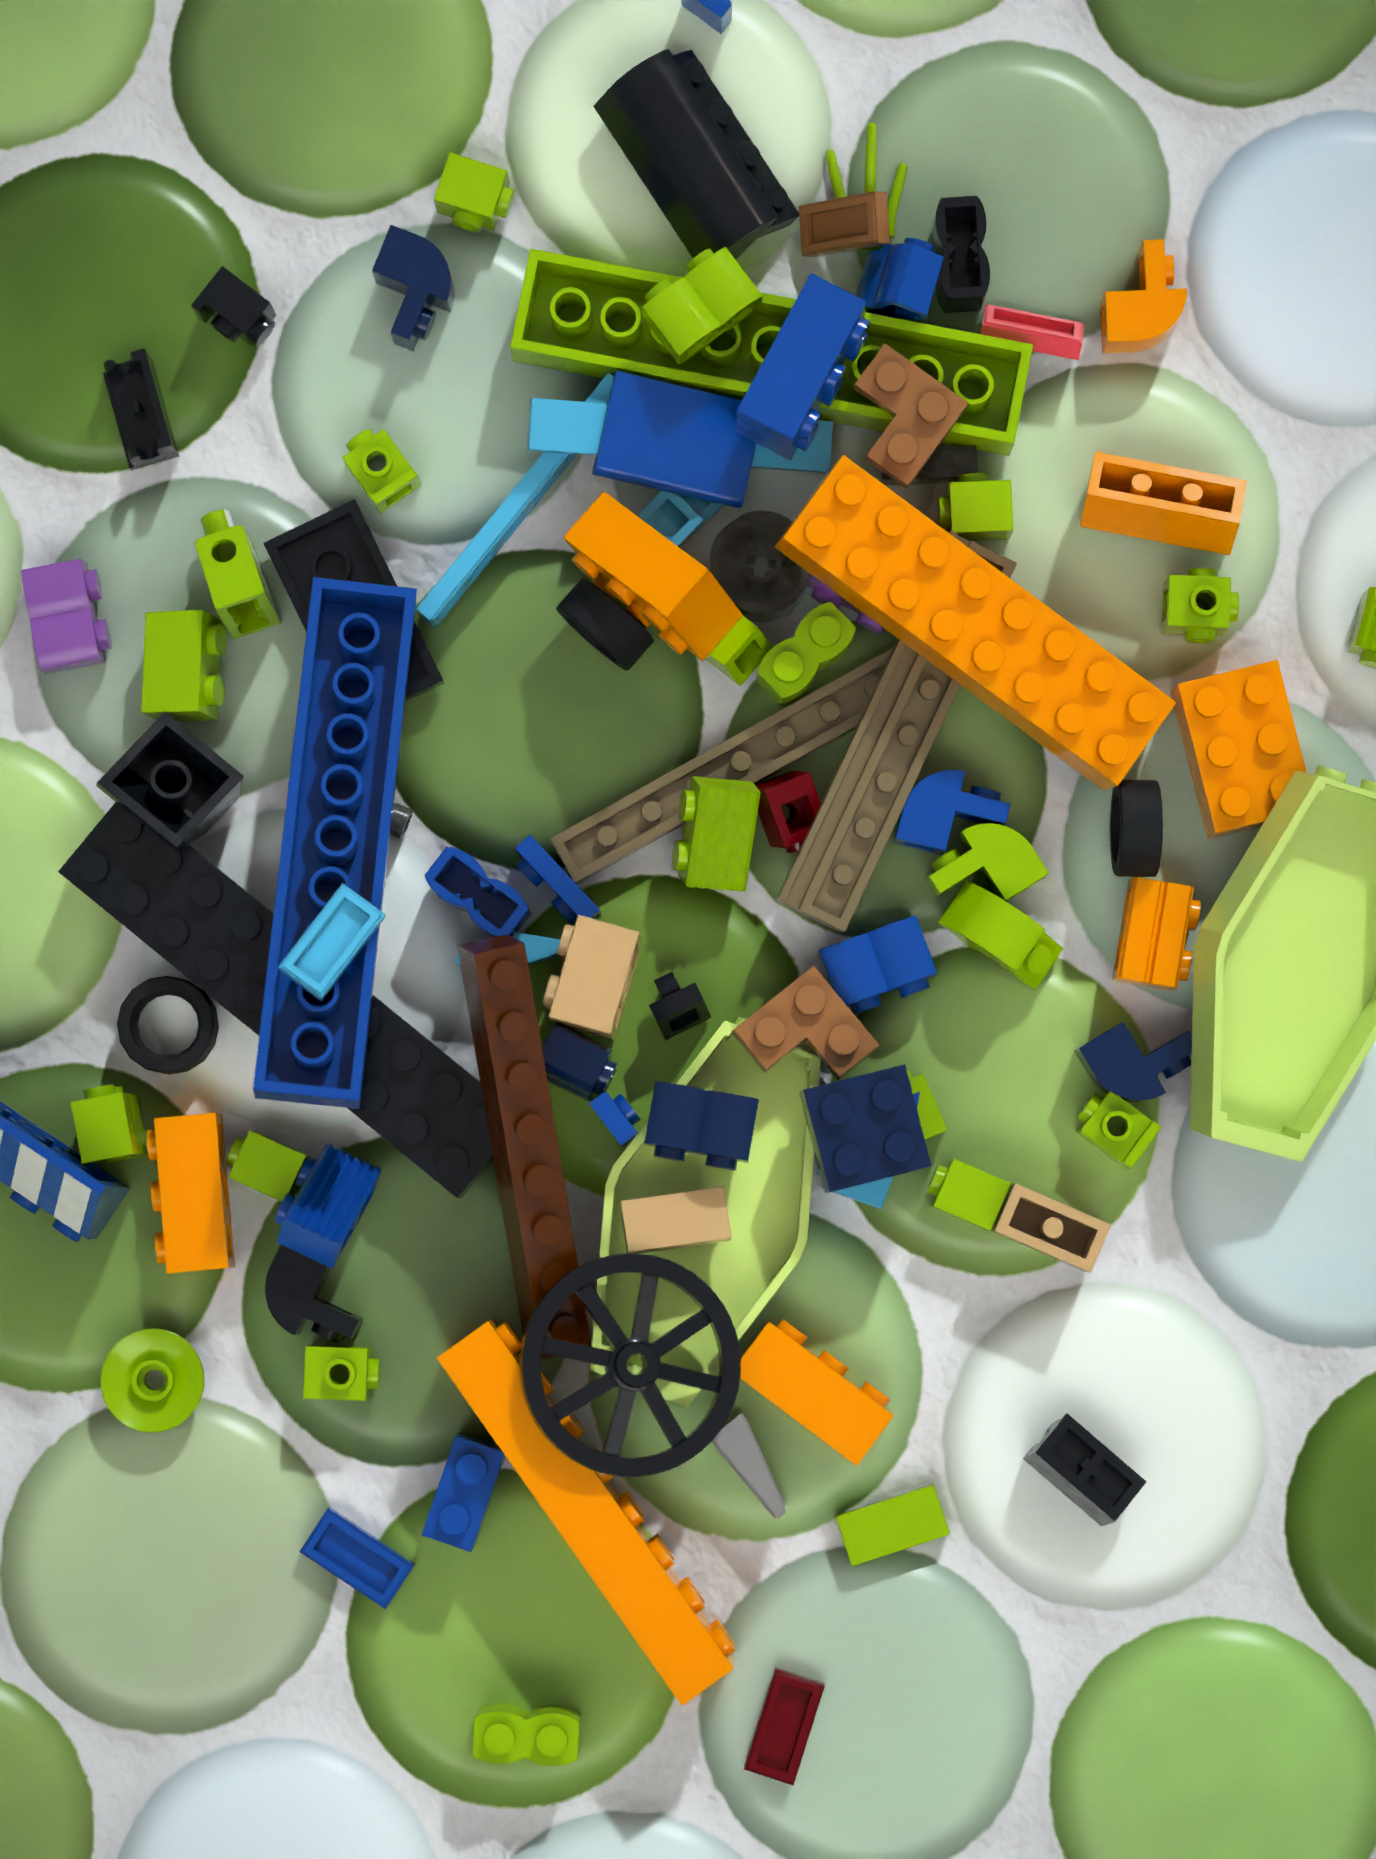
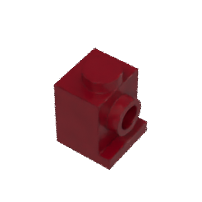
M788 771L755 786L761 792L758 814L770 847L786 848L787 853H793L799 850L820 806V800L810 772ZM782 805H787L790 814L787 821L781 809Z

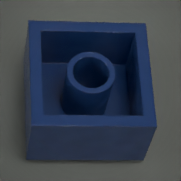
M905 1064L799 1092L825 1193L932 1166Z

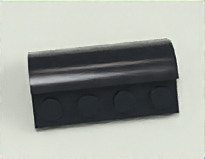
M666 49L647 58L620 77L593 106L692 258L706 249H711L713 253H716L726 247L736 260L757 238L788 227L799 217V212L788 197L787 192L772 173L758 148L753 144L692 49L672 55L670 50Z

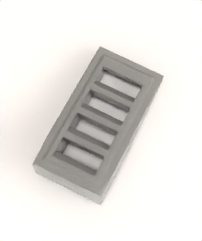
M739 1411L724 1424L711 1442L774 1518L777 1517L779 1519L786 1513L784 1501L747 1418Z

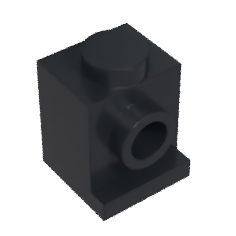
M223 266L191 305L197 317L205 324L213 316L214 319L210 324L233 343L240 337L252 346L254 344L258 347L269 337L275 326V322L272 319L276 313L271 303Z

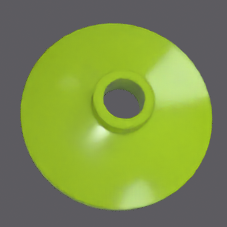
M143 1329L125 1336L110 1350L101 1371L102 1396L110 1412L127 1427L147 1433L167 1431L186 1421L199 1405L205 1385L203 1365L194 1347L180 1335L164 1329ZM151 1370H158L164 1375V1384L158 1390L152 1389L147 1384V1375Z

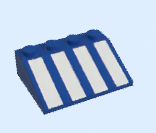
M0 1101V1181L14 1190L10 1198L34 1214L41 1208L55 1217L56 1220L52 1226L75 1242H78L82 1236L88 1240L97 1239L130 1190V1187L97 1165L82 1164L78 1152Z

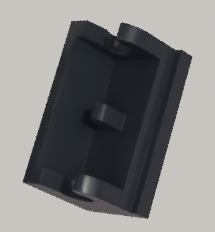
M145 348L131 352V360L127 362L115 363L114 360H107L103 364L105 372H103L130 470L180 457L154 363Z
M1065 1414L1061 1419L1048 1427L1046 1430L1048 1433L1038 1444H1035L1023 1459L1100 1526L1113 1523L1147 1481L1069 1414Z

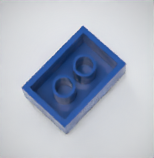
M810 273L737 409L736 433L790 461L797 448L805 452L807 451L820 426L818 423L821 413L818 412L820 405L823 403L829 407L831 406L844 381L842 376L846 367L842 366L846 358L854 362L867 339L868 334L866 331L870 324V321L864 319L867 301Z

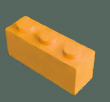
M1095 451L1080 527L1230 555L1240 524L1247 480Z
M205 1113L154 1118L155 1129L147 1131V1150L150 1161L157 1160L159 1181L151 1182L152 1207L154 1212H161L163 1232L156 1233L155 1250L158 1264H166V1274L235 1267L222 1114Z
M782 1319L778 1326L767 1320L741 1355L740 1379L857 1466L894 1417L885 1408L891 1399L867 1381L859 1389L843 1376L849 1368L825 1350L817 1357L803 1347L802 1344L807 1339V1336L786 1320Z

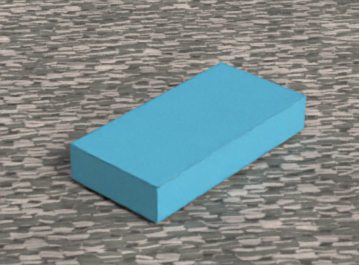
M342 883L279 965V970L322 1001L385 919V914Z

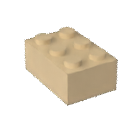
M578 915L575 926L565 924L557 952L560 955L561 961L564 962L560 977L550 976L543 1000V1005L547 1008V1011H550L549 1017L554 1024L558 1022L572 1030L611 1041L615 1040L642 945L640 932Z

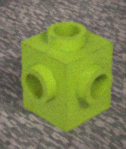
M1190 568L1187 569V575H1169L1163 583L1162 634H1185V642L1214 643L1216 642V636H1223L1230 628V622H1237L1239 593L1231 592V577H1218L1217 569ZM1196 601L1203 603L1207 610L1199 608Z

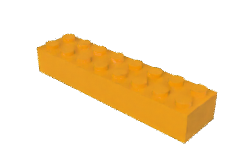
M845 455L832 466L774 546L1103 791L1120 784L1177 703Z
M493 1318L438 1356L437 1360L676 1699L683 1706L734 1669L732 1653L736 1651L734 1647L736 1644L719 1619L710 1624L701 1610L705 1608L703 1604L705 1600L691 1579L687 1576L680 1581L670 1568L675 1564L673 1561L675 1557L658 1534L649 1538L641 1527L640 1523L644 1521L643 1517L645 1515L630 1493L626 1491L619 1495L609 1481L614 1478L613 1475L596 1472L575 1463L557 1450L542 1434L528 1410L522 1391L519 1370L520 1354L518 1353L521 1350L522 1340L508 1322L499 1326ZM541 1369L544 1392L551 1407L554 1405V1402L548 1394L555 1388ZM572 1413L560 1420L561 1425L581 1442L579 1437L583 1435L585 1430L576 1416Z

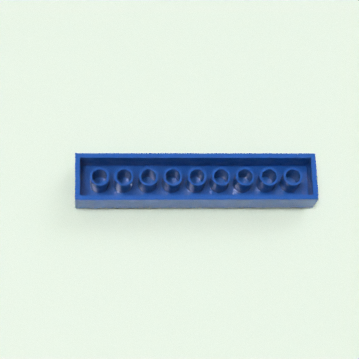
M313 577L253 1085L254 1096L257 1099L360 1109L380 925L322 1001L279 970V965L342 883L382 911L416 611V588Z

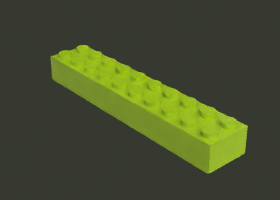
M530 248L510 349L514 362L597 378H604L608 372L614 376L615 371H620L743 400L796 299L760 292L763 297L762 304L758 309L740 323L719 335L700 352L685 362L678 364L643 318L642 306L647 303V300L644 298L646 293L656 284L667 278L674 283L682 277ZM865 312L864 319L870 321L866 331L868 334L867 339L856 360L853 362L846 358L842 366L846 367L842 376L844 379L842 386L830 407L823 403L818 409V412L821 413L819 420L833 421V423L880 432L885 431L894 417L856 391L854 385L886 343L969 403L966 410L942 441L943 444L1010 456L1015 443L1033 344Z

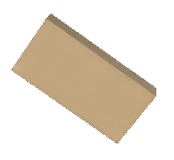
M724 1186L620 1201L619 1204L627 1253L641 1254L730 1241L732 1238Z

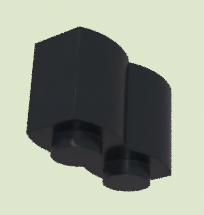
M978 196L941 198L937 207L932 229V243L935 253L944 256L936 284L937 299L944 313L980 311L986 297L990 282L989 261L982 248L986 233V214Z

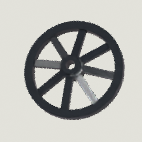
M627 1253L602 1257L582 1264L560 1278L545 1293L534 1309L526 1326L520 1351L519 1370L522 1391L528 1410L542 1434L557 1450L575 1463L596 1472L621 1477H640L662 1473L682 1465L700 1453L716 1437L728 1419L736 1400L741 1376V1356L736 1330L730 1315L716 1293L702 1279L685 1267L670 1260L646 1254ZM616 1273L642 1274L631 1338L626 1337L590 1282ZM658 1278H661L684 1291L701 1310L650 1343L648 1342L652 1313ZM576 1292L612 1347L609 1350L545 1337L556 1312L573 1293ZM708 1324L711 1325L719 1353V1377L661 1363L660 1357ZM541 1353L605 1366L606 1373L550 1407L542 1384ZM634 1354L639 1356L642 1361V1369L636 1375L630 1373L627 1368L628 1358ZM657 1379L715 1392L712 1403L704 1418L687 1437H685L655 1384ZM617 1387L619 1392L604 1449L600 1453L579 1442L559 1421L612 1388ZM640 1391L671 1447L645 1457L621 1458L619 1456L636 1392Z

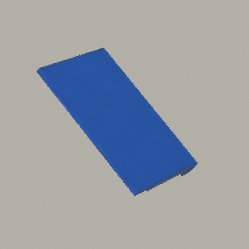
M615 371L592 474L741 508L745 498L756 446L754 441L736 433L737 409L742 400Z

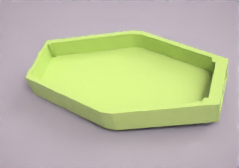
M1317 766L1315 774L1294 772L1202 923L1194 946L1190 1129L1214 1139L1300 1162L1304 1160L1376 1041V782L1362 779L1360 788L1345 783L1347 773L1323 766Z
M737 1017L735 1024L728 1021L722 1023L676 1084L759 1099L748 1163L737 1162L736 1171L706 1166V1156L686 1153L684 1162L654 1157L655 1147L645 1145L647 1121L615 1162L607 1179L599 1258L627 1254L619 1205L620 1201L724 1186L732 1235L730 1241L641 1254L670 1260L685 1267L702 1279L716 1293L725 1306L736 1330L738 1341L800 1261L807 1243L814 1149L799 1092L819 1086L821 1069L820 1058L812 1054L813 1050L804 1041L765 1073L733 1034V1029L746 1020L741 1017ZM616 1273L598 1278L596 1293L626 1337L631 1338L642 1274ZM658 1278L648 1337V1342L650 1343L701 1310L684 1291L661 1278ZM594 1320L592 1347L609 1350L612 1346ZM708 1324L660 1357L661 1363L713 1375L719 1367V1353L711 1325ZM635 1354L631 1355L627 1361L628 1371L634 1375L638 1374L642 1369V1361ZM590 1363L591 1372L599 1375L606 1373L605 1366ZM661 1379L655 1381L664 1400L684 1408H688L702 1390Z

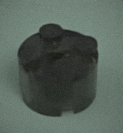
M751 511L730 522L717 534L710 552V572L743 616L752 622H768L789 615L803 600L811 577L809 572L774 547L792 521L781 514L771 511ZM757 557H764L767 559V567L774 570H766L764 576L759 577L754 575V568L747 565H755Z

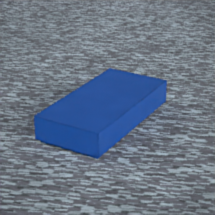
M331 1507L326 1510L299 1551L384 1609L387 1608L415 1563Z

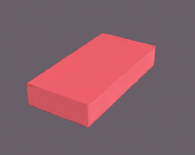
M990 304L984 307L980 334L1033 344L1032 351L1075 360H1079L1083 343L1084 324L1081 322Z

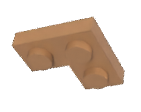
M886 343L854 385L856 391L894 417L868 452L865 460L908 489L969 404Z
M814 966L733 1029L734 1036L765 1073L806 1041L834 1077L840 1080L879 1047L877 1041Z

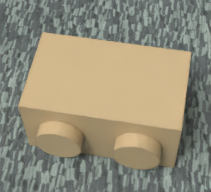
M1011 1183L991 1231L1084 1272L1091 1273L1111 1224L1019 1184Z

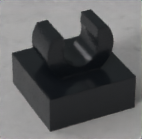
M673 972L654 980L662 999L650 1004L649 1007L665 1040L711 1018L696 983L681 989Z

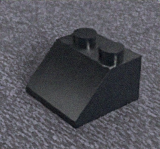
M164 712L97 782V787L171 848L178 851L205 835L238 800L244 776L169 714Z

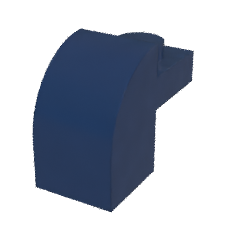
M390 225L373 266L372 273L376 284L405 295L390 333L395 345L414 351L418 339L426 340L434 324L436 312L430 310L431 307L435 306L451 313L454 303V286L447 261L433 243L417 234Z
M1124 1022L1082 1045L1074 1050L1092 1081L1103 1092H1111L1125 1101H1145L1166 1093L1156 1074L1162 1071L1165 1078L1169 1079L1191 1066V1059L1188 1055L1192 1053V1035L1190 1031L1184 1032L1144 1056Z

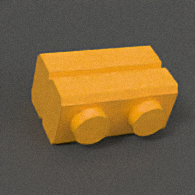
M1132 877L1129 879L1112 981L1173 991L1178 989L1179 980H1188L1193 953L1192 951L1184 950L1187 930H1196L1201 908V901L1192 899L1194 887L1142 877Z

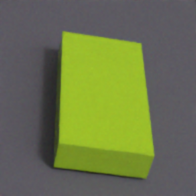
M933 1483L835 1515L852 1567L950 1535Z

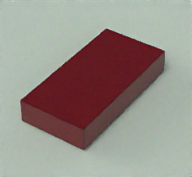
M775 1667L744 1764V1770L794 1786L825 1683Z

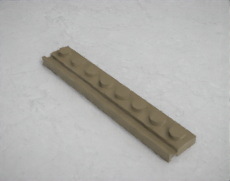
M952 530L948 532L1007 577L1011 578L1017 565L1016 562L972 540L968 541L958 536V533ZM899 639L896 641L775 901L785 904L797 912L841 933L846 931L960 687L958 682Z

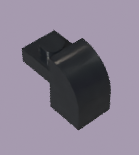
M280 1245L270 1265L265 1282L267 1305L277 1323L292 1335H298L306 1320L309 1319L314 1322L311 1331L333 1342L339 1343L342 1336L349 1339L355 1338L364 1319L318 1297L331 1268Z

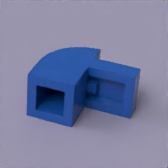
M939 771L921 780L910 792L901 811L893 843L943 856L947 848L954 817L981 824L994 823L1005 825L1011 804L1000 801L1001 793L991 789L971 786L970 793L961 791L966 771Z

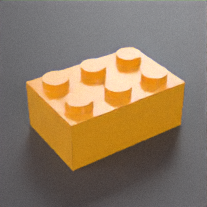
M604 491L563 537L576 553L571 561L592 579L591 582L614 600L617 598L625 604L624 609L644 628L647 629L651 624L659 630L658 636L679 655H682L687 649L703 661L743 616L709 569Z
M1278 660L1179 683L1170 692L1171 698L1177 702L1174 710L1207 839L1261 827L1294 772L1307 773Z

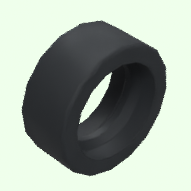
M585 578L580 579L556 607L558 613L574 630L600 653L625 671L629 670L654 642L650 633L627 610L602 589Z
M1122 780L1118 786L1113 787L1111 799L1110 852L1113 873L1118 877H1156L1160 867L1163 838L1162 798L1159 782L1156 780Z
M162 976L147 979L130 991L121 1004L117 1028L120 1043L130 1059L146 1070L171 1075L187 1072L205 1061L215 1046L219 1023L216 1008L206 992L185 979ZM166 995L181 997L190 1003L197 1014L199 1025L196 1038L190 1047L179 1054L170 1056L156 1054L147 1048L140 1038L138 1029L140 1013L147 1003L157 997Z

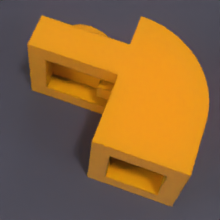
M1164 239L1143 240L1138 252L1140 290L1107 291L1104 293L1100 303L1102 353H1128L1150 349L1162 342L1175 327L1185 306L1187 288L1166 289V286H1173L1174 259L1173 255H1165Z

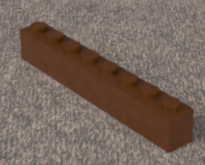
M506 934L457 945L524 1336L528 1321L541 1298L560 1278L577 1268L578 1261L525 943ZM575 1292L556 1312L545 1337L592 1347L586 1309ZM541 1353L542 1360L555 1357L554 1355Z

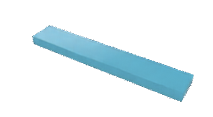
M608 372L585 402L608 404L614 376ZM542 453L416 608L421 619L433 628L442 622L577 454Z
M531 398L529 401L527 451L596 456L608 404ZM819 420L820 426L807 451L805 452L797 448L791 461L756 443L751 468L828 473L831 465L833 421Z

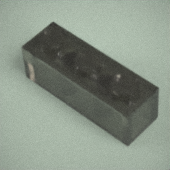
M976 445L939 446L911 485L949 484V482H958L959 475L977 473ZM880 470V482L882 484L900 485Z

